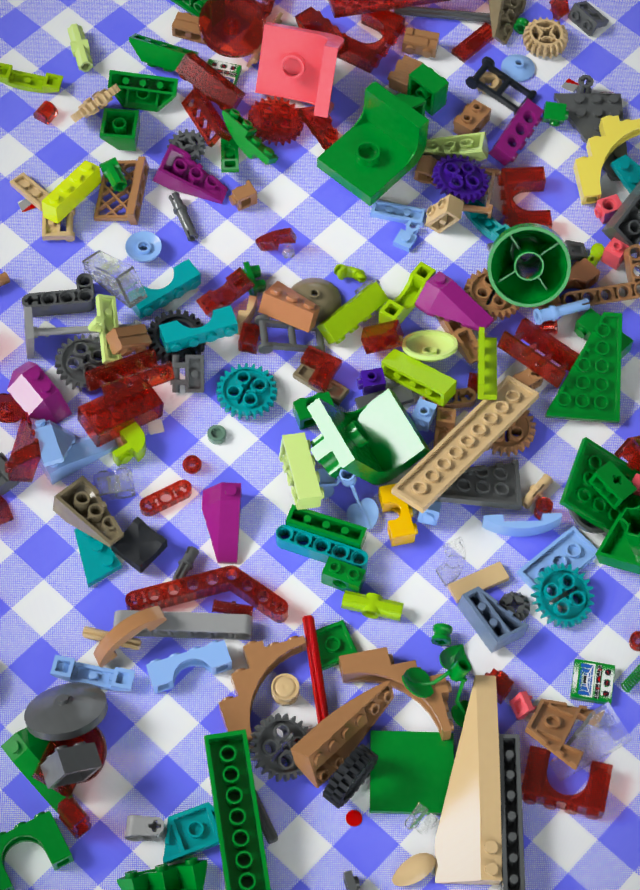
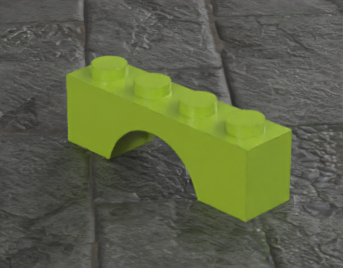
M420 262L411 272L409 280L400 295L394 300L389 299L380 309L379 324L395 332L414 309L415 302L426 281L436 274V270Z

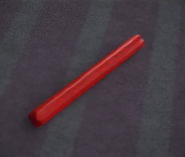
M312 615L304 616L302 620L317 721L319 723L329 713L315 621Z

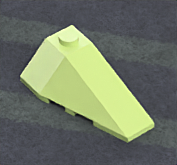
M478 132L427 139L424 153L444 157L449 155L451 158L453 154L457 158L461 154L464 159L469 156L470 161L474 159L482 161L488 158L489 148L486 133Z

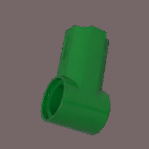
M116 157L99 164L104 177L108 179L113 190L118 192L125 190L128 184Z

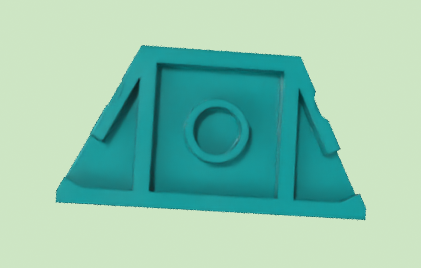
M209 802L168 817L163 864L175 862L219 845L214 807Z

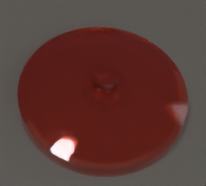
M207 0L203 5L198 19L199 32L205 44L215 53L229 58H241L252 54L262 44L266 17L261 7L254 0Z

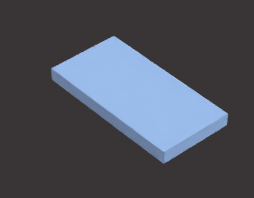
M573 525L520 568L516 574L531 588V586L536 585L534 579L539 577L538 573L544 571V568L548 566L551 568V565L555 563L557 566L564 563L565 567L571 564L572 570L577 567L579 568V573L597 558L595 554L598 549ZM563 578V583L566 584L567 580ZM547 587L548 594L552 595V590Z

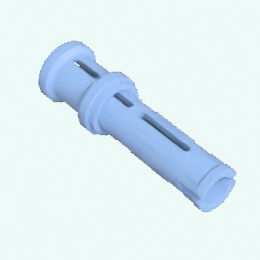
M584 298L559 306L549 305L548 308L534 309V320L537 325H541L545 321H556L560 316L589 310L590 304H586L589 300Z

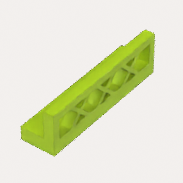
M479 327L478 399L497 400V338L485 337V327Z

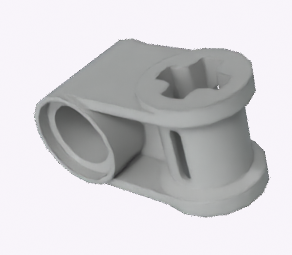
M127 816L125 839L129 841L158 842L166 837L167 828L160 817Z

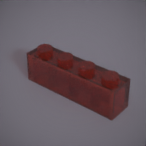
M194 52L185 54L175 70L183 80L190 82L194 89L201 91L208 100L219 105L222 111L231 108L237 109L245 96L242 90Z

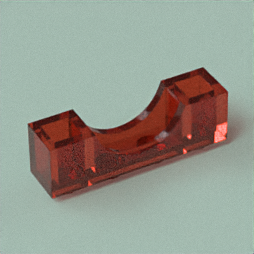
M311 6L295 16L298 28L331 33L344 38V44L339 49L337 57L350 49L347 35L341 33L336 25L333 26L328 18H324L319 10L316 11Z

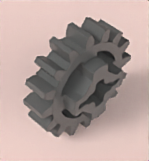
M185 129L184 133L179 130V135L173 134L174 139H169V143L188 152L193 161L195 159L201 160L200 155L205 154L204 149H206L204 137H201L200 132L195 133L194 129L191 132Z

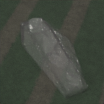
M607 702L592 711L566 743V745L584 752L577 769H572L556 755L549 764L561 782L616 751L633 739L610 703Z

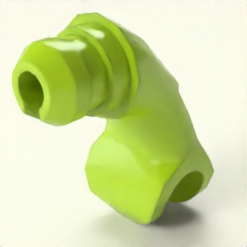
M595 243L592 246L587 260L594 266L600 261L604 246L600 243Z
M338 264L334 268V274L340 280L353 278L363 283L367 279L365 272L361 269L343 264Z

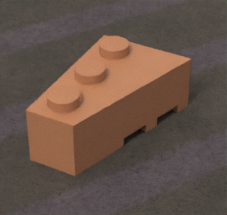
M276 281L263 292L258 312L309 333L316 325L320 306L283 283Z

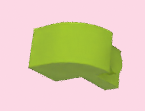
M135 421L120 431L121 441L124 445L112 452L113 461L117 466L128 463L133 457L139 462L145 456V434Z

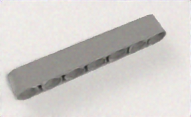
M115 611L113 627L139 611ZM163 611L167 619L164 623L151 632L145 628L135 635L143 637L248 640L252 638L253 617L247 614Z

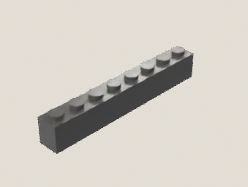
M499 734L502 834L501 890H525L520 734Z

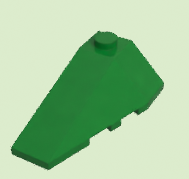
M26 727L11 736L1 745V748L51 807L59 813L74 799L70 785L48 789L40 767L47 760L46 757L55 752V741L39 739L33 736Z

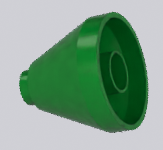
M523 223L512 226L496 238L489 250L487 259L488 277L495 292L510 304L519 307H537L547 304L555 299L568 283L571 273V259L564 240L547 226L537 223ZM524 254H534L527 259L522 258Z

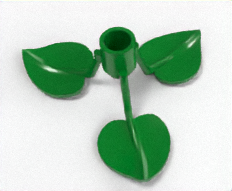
M463 644L450 646L440 653V664L448 671L434 681H430L429 675L417 667L407 669L402 675V681L413 695L420 698L432 696L434 693L432 685H435L448 675L455 682L461 681L455 700L456 705L451 708V715L454 721L463 727L469 701L462 700L460 702V697L464 684L467 681L465 676L471 671L472 666L467 659Z

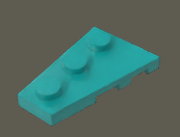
M74 529L88 588L122 568L121 562L110 547L81 530Z

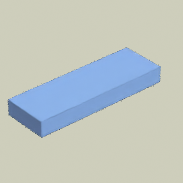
M377 200L372 205L370 217L404 224L411 221V225L417 226L419 224L420 227H423L426 209Z

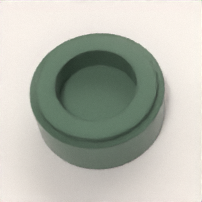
M221 425L211 426L207 431L209 442L215 445L222 444L226 440L225 428Z

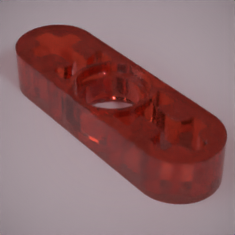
M179 480L144 497L139 504L141 513L144 516H153L189 498L192 494L191 483L187 480ZM180 487L186 489V492L180 491ZM164 494L171 496V500L168 502H163L160 498ZM146 504H149L150 506L152 505V508H151V509H148L147 507L145 508V505H146Z

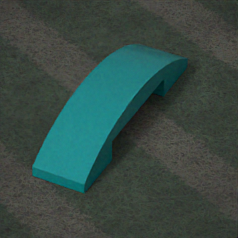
M477 199L475 203L471 202V200L468 203L469 205L485 207V205H483ZM463 211L471 223L492 241H495L502 232L510 228L507 224L501 225L492 216L491 219L487 218V214Z

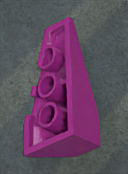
M170 143L152 181L174 191L222 204L228 188L213 175H209L203 170V166L193 161L188 152Z
M440 271L426 281L415 302V307L429 316L434 317L437 315L443 317L448 322L453 320L461 323V326L479 331V327H485L486 329L494 323V319L454 280Z
M221 482L203 490L202 512L217 563L237 564L242 497L241 483Z

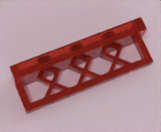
M193 88L181 104L202 137H204L207 145L213 147L220 138L230 141L232 136L208 96ZM194 99L193 106L190 107L188 104ZM197 110H201L200 117H196ZM204 120H207L206 128H203ZM211 131H214L216 134L210 139Z

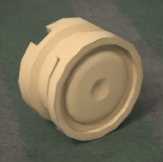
M288 673L276 676L271 684L273 700L282 706L291 705L297 701L300 694L297 678Z

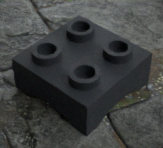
M137 516L124 532V537L113 544L111 549L139 573H142L168 545L166 538L153 531Z

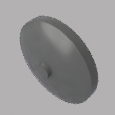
M73 682L52 687L40 693L28 704L24 713L27 730L33 736L47 741H62L81 736L94 729L105 718L108 711L106 695L99 687L89 683Z

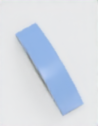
M542 513L540 521L504 522L503 515H484L482 527L491 532L506 536H533L548 532L559 526L562 513Z
M55 655L50 675L71 683L93 684L103 690L131 691L135 670L115 667V669L101 668L100 666L76 662L75 658Z

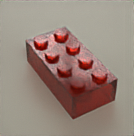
M142 376L79 406L77 420L96 447H100L120 437V431L135 421L141 427L163 416L164 403L146 378Z

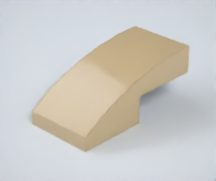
M249 295L247 309L238 311L236 319L238 333L236 335H240L252 321L257 308V296Z

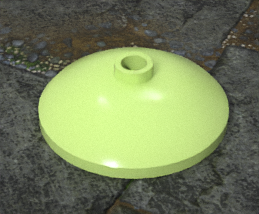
M421 330L405 336L402 340V349L408 356L419 361L437 362L453 355L458 349V341L447 332Z

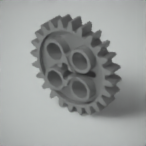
M82 334L81 339H78L74 335V341L68 338L67 344L62 342L61 348L57 350L58 355L55 356V367L57 368L56 374H61L60 380L66 379V386L71 383L73 390L78 386L80 392L83 387L86 388L87 392L90 391V387L97 391L98 385L103 388L104 382L109 383L110 377L113 378V371H115L116 365L102 364V360L97 361L94 359H102L101 346L98 342L99 337L93 340L90 334L87 339ZM82 350L84 353H78L77 351ZM75 365L77 368H71L69 366ZM86 373H93L94 375L89 376Z
M277 713L275 717L270 715L267 717V720L263 719L260 721L261 725L258 724L254 727L257 732L250 734L254 739L249 741L248 744L254 746V748L250 749L249 752L255 754L251 761L257 760L258 764L255 768L262 767V775L268 772V779L276 776V782H279L282 777L284 782L290 780V777L292 780H295L297 775H303L301 770L295 765L291 748L293 747V742H299L306 735L309 727L302 728V720L296 723V716L289 720L287 713L282 718L280 713ZM277 729L283 732V737L277 734ZM290 733H292V738L284 745L283 751L280 752L276 756L274 762H272V757L280 750V748L282 747L281 744L284 743L288 739ZM265 744L271 747V753L265 750ZM281 758L287 760V767L281 763Z

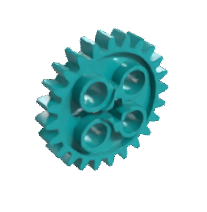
M245 363V367L242 368L238 364V369L231 367V372L224 371L225 377L220 376V382H217L218 389H216L217 401L220 402L221 408L225 407V413L231 411V417L238 414L239 420L242 416H245L246 420H248L249 416L252 415L256 419V414L263 417V410L269 412V406L274 407V401L277 400L276 381H273V375L269 376L268 370L262 372V366L255 369V364L252 367H248V364Z
M555 563L551 565V568L549 566L544 568V571L538 573L539 577L534 579L536 585L531 586V588L536 592L531 594V597L536 598V601L532 602V605H538L535 612L541 611L542 615L540 618L547 617V624L554 621V627L561 624L562 628L567 627V625L571 628L575 624L582 623L581 619H587L586 614L592 612L589 606L594 605V602L590 601V598L595 597V595L589 593V591L593 587L587 586L590 579L584 580L585 573L579 575L578 567L572 570L571 564L565 567L564 563L558 566ZM563 578L567 580L568 586L563 583ZM547 587L552 590V596L548 594ZM576 587V590L552 605L549 604V601ZM573 595L578 598V604L574 602ZM557 605L562 607V613L558 611Z

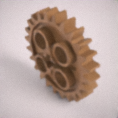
M483 268L482 273L477 270L476 275L472 273L471 277L467 279L464 287L465 292L493 317L494 321L497 320V317H500L501 320H504L505 316L510 318L511 314L515 315L516 311L520 309L519 306L510 304L502 299L496 292L490 304L487 305L494 289L489 281L488 271Z
M526 410L507 429L506 438L508 442L505 441L504 432L487 450L493 449V455L498 451L501 457L503 452H506L507 456L510 457L511 452L517 455L518 449L524 452L525 447L529 448L536 432V423L533 422L534 417L529 416L530 411Z

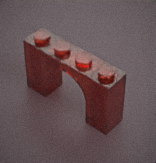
M370 1L362 11L361 24L378 31L382 38L374 43H363L344 34L342 37L344 38V44L337 54V58L368 73H371L374 68L379 66L382 57H386L389 48L395 45L399 35H402L406 29L405 17Z
M544 166L502 168L501 175L497 177L498 186H501L499 198L500 201L503 200L501 205V213L505 215L503 225L507 224L509 227L523 223H537L552 229L550 210H525L520 208L513 200L516 195L523 192L544 191L546 183Z
M530 745L521 784L523 802L531 805L535 803L541 804L551 810L556 808L562 809L572 815L582 814L592 820L601 819L605 812L613 765L592 760L588 771L586 787L577 794L564 795L554 790L547 778V768L551 752L548 749Z

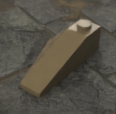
M488 0L492 37L502 45L507 44L516 20L525 9L526 0Z
M81 476L54 496L53 511L75 528L108 547H111L124 537V533L114 516H111L105 501L103 502L99 496L98 489L84 476Z

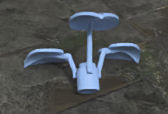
M325 468L315 470L320 475L319 486L323 487L324 499L334 494L333 486H338L340 481L344 486L351 487L357 503L351 504L347 509V519L350 523L366 527L367 530L372 529L376 525L379 517L378 506L371 498H365L360 502L354 487L357 481L356 475L341 469L339 472L340 476H337L336 480L329 476Z

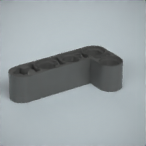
M82 273L76 279L77 289L26 294L22 298L23 310L24 307H32L33 317L90 312L94 310L96 305L93 278L88 273Z

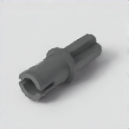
M188 546L183 558L178 561L179 566L173 576L174 582L178 584L183 583L188 571L193 569V563L199 554L197 548Z

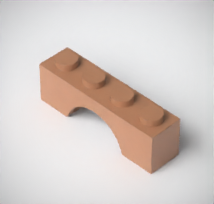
M586 258L580 262L576 261L571 267L570 277L564 290L570 288L589 289L598 282L600 271ZM558 295L547 304L531 308L533 310L537 308L540 310L548 308L549 305L559 306L561 305V299Z

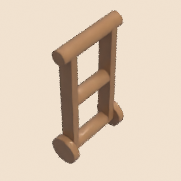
M480 167V169H486L484 174L491 176L490 187L485 193L488 195L486 207L465 204V201L462 200L464 202L462 211L487 214V218L491 219L493 204H490L495 176L499 177L500 170Z

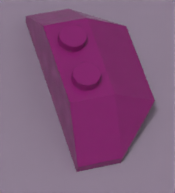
M28 361L13 371L7 392L29 418L50 420L58 424L72 414L59 389L38 364Z

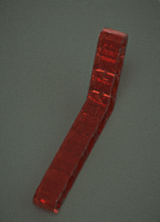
M233 565L134 590L125 597L127 610L142 611L154 606H160L163 609L231 591L276 623L285 622L288 618V603L283 598ZM229 576H235V577H236V578L233 579V580L228 579ZM210 581H216V582H217V583L214 584V585L208 584V582H210ZM190 586H197V587H198V588L195 589V590L189 589ZM244 587H251L252 589L249 590V591H246V590H244L243 588H244ZM171 591H178L176 595L169 594ZM152 596H158V597H159V598L156 599V600H151V599H150ZM260 598H267V599H268V600L265 601V602L259 601Z

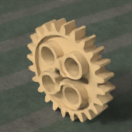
M114 84L107 90L104 88L100 92L97 91L92 95L93 100L90 97L84 100L83 104L78 107L79 110L70 117L76 123L83 117L88 118L91 115H95L100 111L99 108L102 110L108 105L107 103L113 100L112 96L121 91L117 84Z

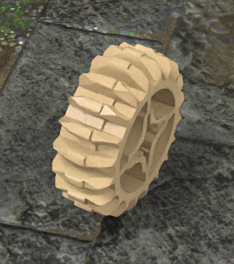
M540 17L538 20L534 19L532 22H529L525 27L522 37L523 44L526 46V51L531 52V55L543 56V59L548 56L551 59L552 56L557 57L559 54H562L567 47L568 32L565 29V25H560V21L555 22L554 18L549 20L548 17L546 19Z

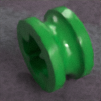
M522 17L518 18L513 26L514 30L523 35L529 21Z

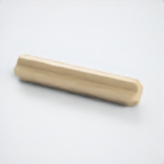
M85 626L82 636L101 641L109 631ZM133 637L121 647L139 650L142 641Z

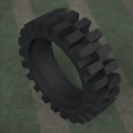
M176 309V314H173L172 310H168L169 315L166 316L165 312L161 313V318L156 316L155 322L152 321L150 323L148 334L152 342L149 345V350L152 356L155 355L157 361L161 359V364L165 365L168 362L170 366L172 355H180V362H185V355H201V352H204L206 342L177 352L166 353L164 346L159 340V325L177 320L189 328L204 326L199 318H195V314L192 313L189 316L186 310L181 314L180 309Z
M364 744L359 745L344 760V763L339 766L338 771H335L333 777L328 782L329 784L326 785L322 796L338 809L344 806L354 796V793L359 790L361 784L363 785L364 780L368 778L379 756Z

